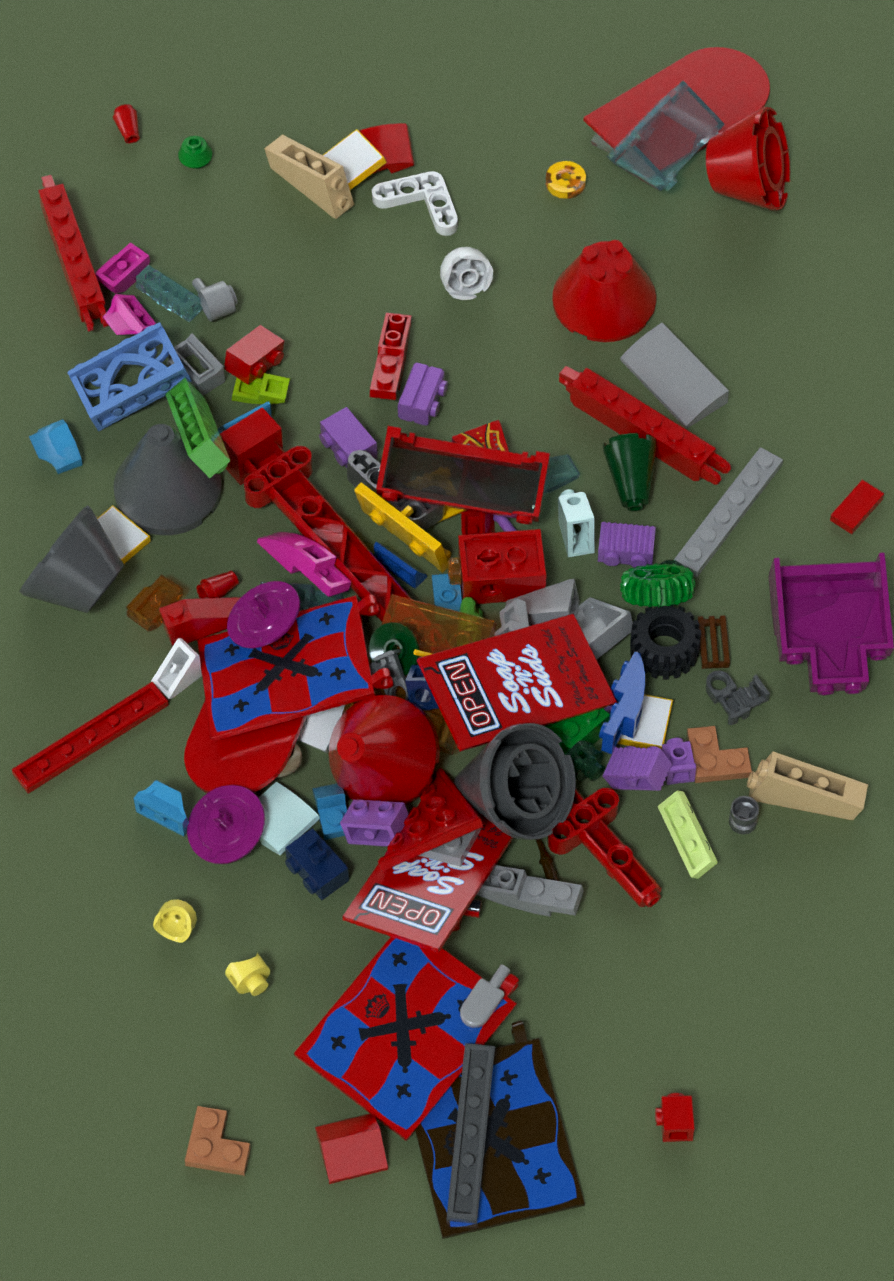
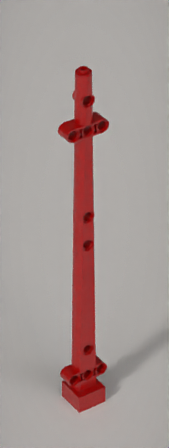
M263 407L220 433L230 459L225 469L239 485L244 483L245 501L250 507L261 508L273 502L304 537L317 542L336 556L334 566L351 581L350 588L361 600L369 595L376 597L380 612L375 616L383 624L390 622L401 623L413 632L420 651L434 654L454 648L310 482L308 478L313 472L312 453L307 447L295 446L284 452L282 428ZM575 788L573 805L564 823H558L552 829L553 833L548 836L547 842L550 851L563 855L582 843L606 869L607 874L618 882L639 907H652L660 900L662 888L634 857L631 849L624 845L608 826V824L616 819L618 814V794L613 789L601 788L584 799ZM606 803L609 804L611 807L603 808L600 805ZM586 819L589 822L582 824L579 823L577 820ZM562 834L565 835L567 838L558 839L555 836ZM623 860L625 864L618 865L613 861Z

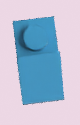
M337 783L312 788L324 840L345 836L340 824L347 812L343 788L338 786Z

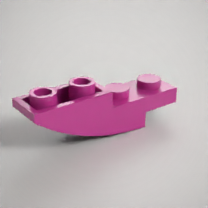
M277 532L258 538L257 543L291 574L301 571L304 576L328 597L349 590L351 581L334 566L336 556L317 542L289 532Z

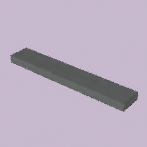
M465 1043L447 1221L477 1224L495 1046Z

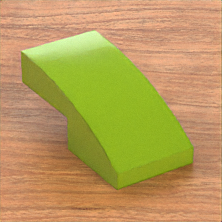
M264 373L263 379L257 378L247 385L236 377L232 401L250 404H264L268 401L270 404L285 403L290 378Z

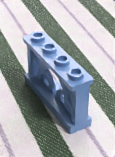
M160 322L145 328L144 331L131 338L124 339L118 345L100 352L97 356L76 365L67 372L90 419L98 431L166 396L165 394L185 377L189 382H192ZM163 344L161 354L154 359L157 354L156 346ZM170 354L174 364L166 367L162 362ZM131 364L145 367L139 374L138 383L132 387L124 384H113L117 373L123 365ZM91 382L92 385L100 387V389L89 390L85 388V384ZM100 396V404L93 407L88 397Z

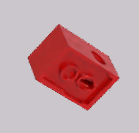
M541 529L458 535V560H460L459 567H461L463 598L472 597L476 604L499 603L546 587Z

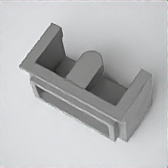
M193 333L174 347L192 380L190 383L203 396L225 382L224 366ZM170 354L168 355L167 361L168 367L174 364V361ZM194 354L200 360L201 366L208 370L199 375L185 360L186 357Z

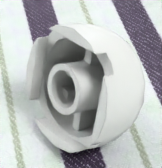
M459 247L445 256L440 267V277L444 288L453 298L471 300L477 297L474 294L479 293L481 290L485 292L489 288L493 280V269L488 258L478 249Z

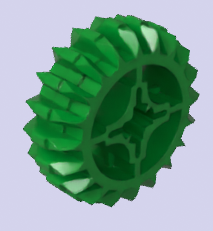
M666 563L646 564L645 566L630 568L623 573L620 583V591L624 601L632 605L648 606L649 608L652 606L678 605L681 602H686L693 597L695 579H693L691 569L685 568L682 565L677 566L676 564L669 565Z

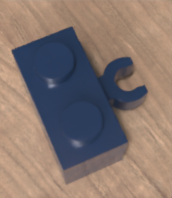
M313 828L285 847V864L294 875L298 873L303 879V884L308 892L312 895L316 893L321 900L349 881L348 867Z

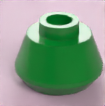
M200 136L187 137L178 151L179 161L184 166L193 169L207 165L213 155L209 144Z

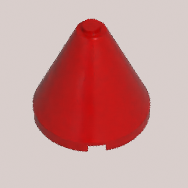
M391 695L372 696L360 700L349 707L337 721L329 743V763L333 777L338 786L342 787L345 794L352 800L402 802L407 805L417 799L428 788L433 780L431 777L436 763H439L440 757L438 735L428 715L416 704Z

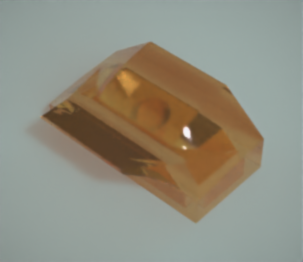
M161 575L151 586L144 587L126 606L128 610L127 617L148 632L159 628L163 624L159 608L180 601L184 595L183 588Z

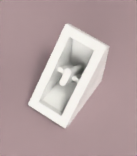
M178 638L151 682L168 699L174 698L202 676L199 655L182 638Z

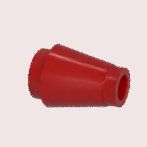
M129 104L118 106L114 110L113 120L125 142L128 144L135 143L140 139L137 111Z
M230 570L202 579L200 584L197 585L196 590L199 598H222L237 586L239 581L236 574Z

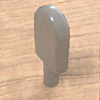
M501 964L489 982L483 978L477 982L460 1009L461 1020L466 1026L479 1028L489 1020L504 998V992L499 987L510 973L508 967Z

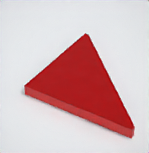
M442 768L438 769L436 779L433 783H430L421 795V802L417 808L413 807L405 819V826L400 833L397 832L388 845L386 855L378 860L381 871H385L483 827L481 818Z

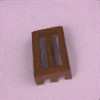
M725 615L720 616V619H715L714 616H709V619L698 616L699 630H701V668H729L730 658ZM715 626H720L723 661L718 660ZM704 627H709L713 662L707 661Z

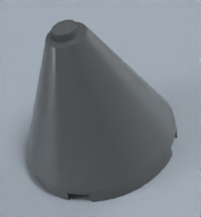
M165 424L154 425L147 431L121 463L114 479V496L119 511L137 524L144 532L155 535H176L197 528L202 524L203 518L210 512L214 513L222 493L220 473L214 474L209 478L188 456L180 433Z
M524 723L509 726L499 732L457 774L454 785L471 807L502 832L516 839L533 840L551 835L553 833L552 829L558 823H564L573 805L576 780L571 756L564 754L559 745L562 742L559 736L543 725Z

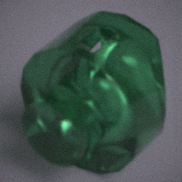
M580 740L566 753V755L571 756L575 779L578 782L586 778L595 781L603 774L605 767L601 762L604 753L591 742Z

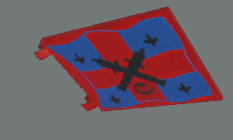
M355 595L299 611L296 620L285 635L273 643L258 648H244L235 644L230 638L228 631L198 639L208 724L212 742L375 696L374 688H391L393 686V678L388 668L379 669L373 675L371 674L361 615L373 616L380 612L376 597L369 595L358 602Z
M390 937L294 1052V1056L407 1141L461 1075L465 1043L485 1045L516 1007L517 1003L511 1000L509 996L517 989L519 979L513 974H509L499 987L504 992V998L483 1026L471 1028L462 1022L460 1009L482 977L443 948L437 953Z

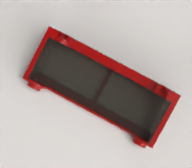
M388 426L376 491L377 495H382L381 498L387 501L396 502L400 498L516 518L518 523L531 525L533 521L539 522L549 469L550 453L536 451V455H531L529 458L528 452L518 454L415 436V433L411 432L409 437H407L406 433H401V428Z

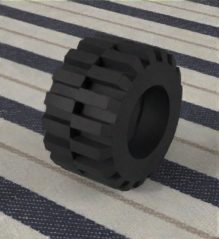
M674 604L670 606H656V608H645V613L640 612L637 615V620H634L632 624L630 640L631 657L634 652L640 653L645 674L650 672L651 677L656 679L657 676H663V680H669V676L672 675L675 679L680 677L681 672L684 674L688 673L690 666L694 667L699 656L701 630H699L698 620H694V615L691 612L685 613L684 607L679 606V608H675ZM659 636H669L679 643L674 646L664 647L657 645L652 639Z

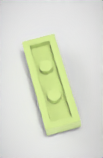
M677 790L657 807L691 878L698 879L714 867L718 861L685 793Z

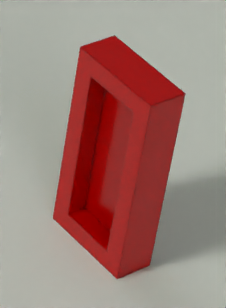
M861 480L831 514L830 521L853 534L881 503L884 493Z

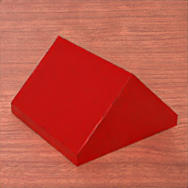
M367 1114L315 1127L329 1184L388 1170L380 1127L373 1115Z

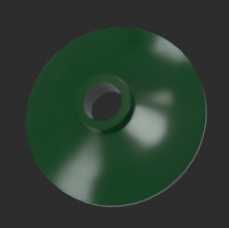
M390 622L383 624L375 630L369 644L370 659L373 663L376 656L390 650H396L399 645L402 652L398 653V658L404 676H407L411 665H416L419 656L414 655V650H419L417 639L413 632L401 623Z

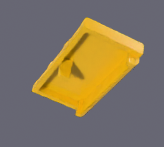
M362 482L355 488L354 492L362 511L369 515L373 522L385 527L387 531L407 544L417 556L424 557L442 573L450 566L448 560L451 557V552L443 548L439 541L408 518L414 512L409 505L402 512H399Z

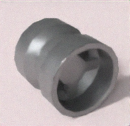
M740 796L734 799L731 804L729 825L734 832L744 835L755 830L759 814V805L756 800L748 796Z

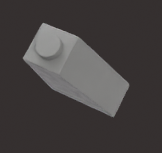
M569 579L507 600L505 607L515 599L525 601L529 626L574 614L575 618H577L580 600L575 579Z

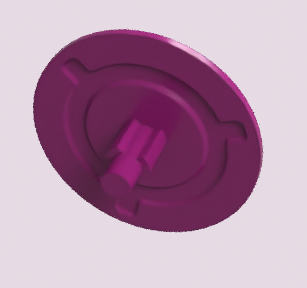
M271 581L260 584L245 593L236 602L228 617L227 631L232 641L244 648H258L280 639L286 634L297 618L300 608V598L297 591L288 583Z
M237 785L221 786L208 792L197 802L190 814L187 826L190 846L200 858L214 864H228L243 858L254 849L264 830L265 812L261 801L252 791Z

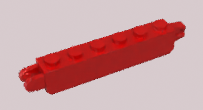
M51 175L41 177L43 189L38 190L41 208L81 322L85 323L88 332L94 330L93 319L100 318L103 327H107L109 325L103 318L107 314L105 300L64 185L59 184L55 186Z
M565 366L559 373V382L570 393V401L575 407L620 435L638 433L639 438L646 439V434L651 435L655 438L657 445L655 457L691 480L699 481L703 478L713 485H718L721 481V476L716 470L723 474L731 470L730 463L716 454L715 447L592 370L586 368L583 372H577Z

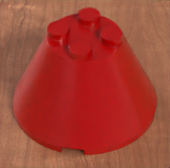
M619 240L601 241L584 247L582 253L561 273L554 285L552 302L557 318L570 332L574 333L575 331L587 336V340L614 342L629 338L646 326V322L655 311L656 291L649 276L630 252L623 247L622 242Z

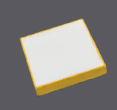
M357 129L323 154V156L343 166L350 190L387 163L382 154Z
M113 505L97 518L123 564L151 542L150 536Z
M644 694L642 714L634 737L630 738L622 735L618 744L637 748L644 747L646 749L650 746H655L662 749L673 700Z

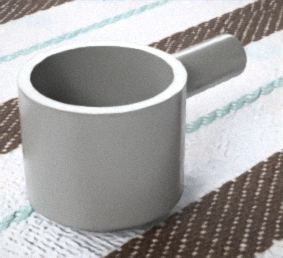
M200 278L193 280L192 285L198 292L201 307L210 322L236 311L235 305L238 302L231 285H226L224 281H220L206 287Z

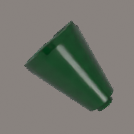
M638 433L621 434L611 437L608 445L605 442L603 443V453L621 505L627 508L628 511H640L649 502L657 447L656 440L651 435L646 434V439L639 438Z

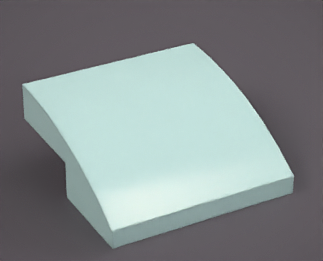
M275 782L259 797L265 812V826L260 842L278 855H281L285 851V847L301 837L320 819L319 815L309 805L278 782Z

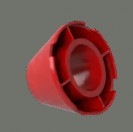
M761 108L711 137L706 148V169L710 185L715 193L775 211L784 207L788 197V193H784L785 182H790V158L782 122H776L773 115H777L773 108Z

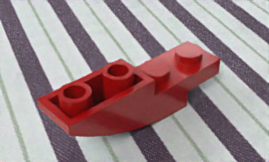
M399 313L385 314L378 344V356L370 386V397L396 400L404 372L412 315Z

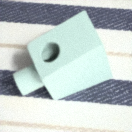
M571 489L565 490L558 497V520L567 556L574 557L595 553L594 516L586 494L584 492L576 493ZM573 524H577L581 527V531L579 533L575 532Z

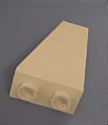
M283 134L264 148L270 168L333 218L337 219L354 205L342 165Z
M772 752L766 760L762 759L756 772L752 771L747 781V787L750 788L748 797L755 799L756 802L848 820H854L864 809L868 788L866 783L776 752Z

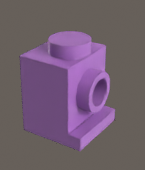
M672 738L666 744H662V750L672 764V767H669L670 771L667 772L668 776L665 777L666 784L695 782L696 764L694 763L690 741L683 742L681 738Z

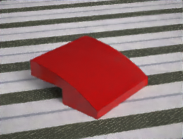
M406 123L385 124L359 130L382 154L387 162L374 173L388 168L392 174L414 166L409 129Z

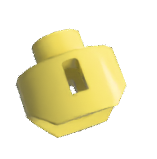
M179 899L167 901L155 916L154 929L167 939L183 943L189 938L192 930L195 928L197 921L196 912L185 901Z
M257 952L256 956L251 959L231 962L225 970V975L239 994L250 992L253 996H257L268 987L266 979L270 975V969Z

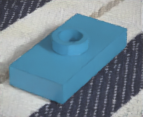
M459 573L432 575L436 626L458 625L462 601Z

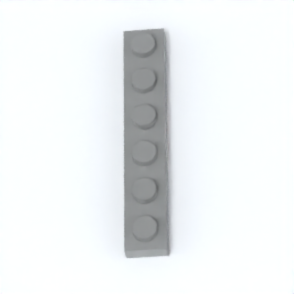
M760 447L675 557L674 564L691 569L693 576L697 578L782 467L783 459Z

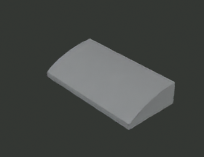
M663 323L647 332L620 357V361L686 429L728 402L729 390Z
M591 597L579 605L576 618L596 660L631 633L633 624L630 611Z

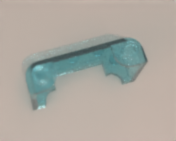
M681 81L650 109L606 157L616 166L657 190L665 189L669 191L678 182L675 178L678 175L677 172L704 144L708 143L711 137L717 135L718 131L725 124L684 81Z

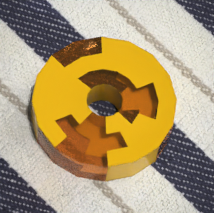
M572 161L556 162L546 172L547 190L558 198H574L585 189L586 174L584 169L577 163Z

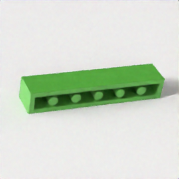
M185 377L165 395L188 456L211 478L214 474L221 473L227 467L230 459L206 399Z

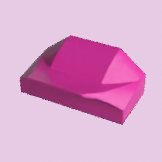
M130 242L96 271V278L113 293L125 292L142 277L150 263V257Z
M115 294L111 307L107 314L103 316L116 335H136L144 331L145 328L156 324L134 295Z

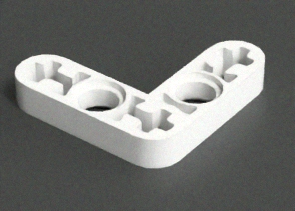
M425 172L382 182L373 187L372 202L376 207L384 209L425 200L437 233L450 236L457 231V214L444 179L438 172ZM408 186L414 188L412 193H403L401 191L402 188ZM436 200H443L446 204L442 207H436L432 203ZM446 215V220L449 225H446L445 222H442V216Z

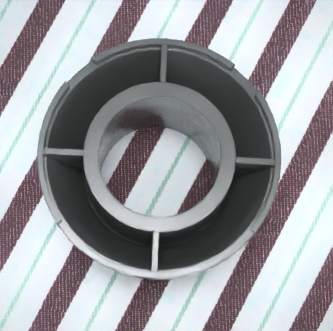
M88 505L84 507L51 546L50 551L38 563L21 587L19 592L23 596L88 613L101 598L125 565L92 508Z

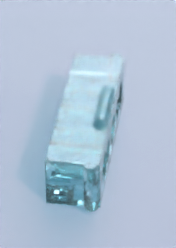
M150 265L145 267L136 276L137 284L135 286L137 289L186 321L190 322L203 310L198 296Z

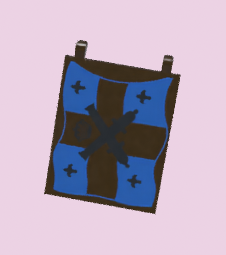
M522 1021L512 1023L511 1033L515 1044L495 1048L477 1224L447 1221L462 1073L415 1130L442 1239L585 1206L540 1040L537 1038L527 1041Z

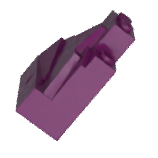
M879 553L875 562L780 566V559L774 558L768 579L774 636L776 635L779 662L787 661V664L797 665L803 663V660H807L810 692H817L818 695H831L834 691L857 694L861 693L862 690H866L869 683L867 657L874 661L884 660L887 656L891 655L894 649L885 553Z

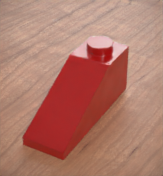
M241 597L183 599L159 608L163 625L172 647L178 638H182L186 643H190L227 629L229 614Z

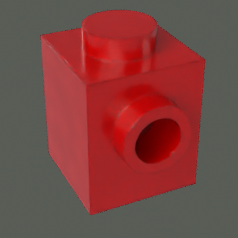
M671 1093L667 1096H662L661 1106L655 1108L656 1126L662 1127L663 1142L693 1141L694 1118L692 1096H684L682 1093Z

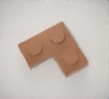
M715 726L687 729V739L690 741L694 763L696 764L695 783L749 778L752 771L748 748L719 750Z
M197 1106L185 1157V1166L245 1176L251 1146L250 1143L222 1139L228 1116L227 1111Z

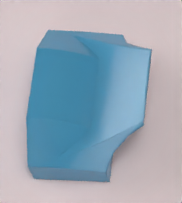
M63 419L39 429L37 433L29 436L38 458L51 463L55 467L57 474L83 465L76 442L67 423Z
M156 780L146 790L139 791L136 794L134 804L137 813L182 836L186 835L189 821L183 807L181 792Z

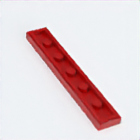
M151 682L14 767L12 773L29 794L169 706L168 700L156 685Z

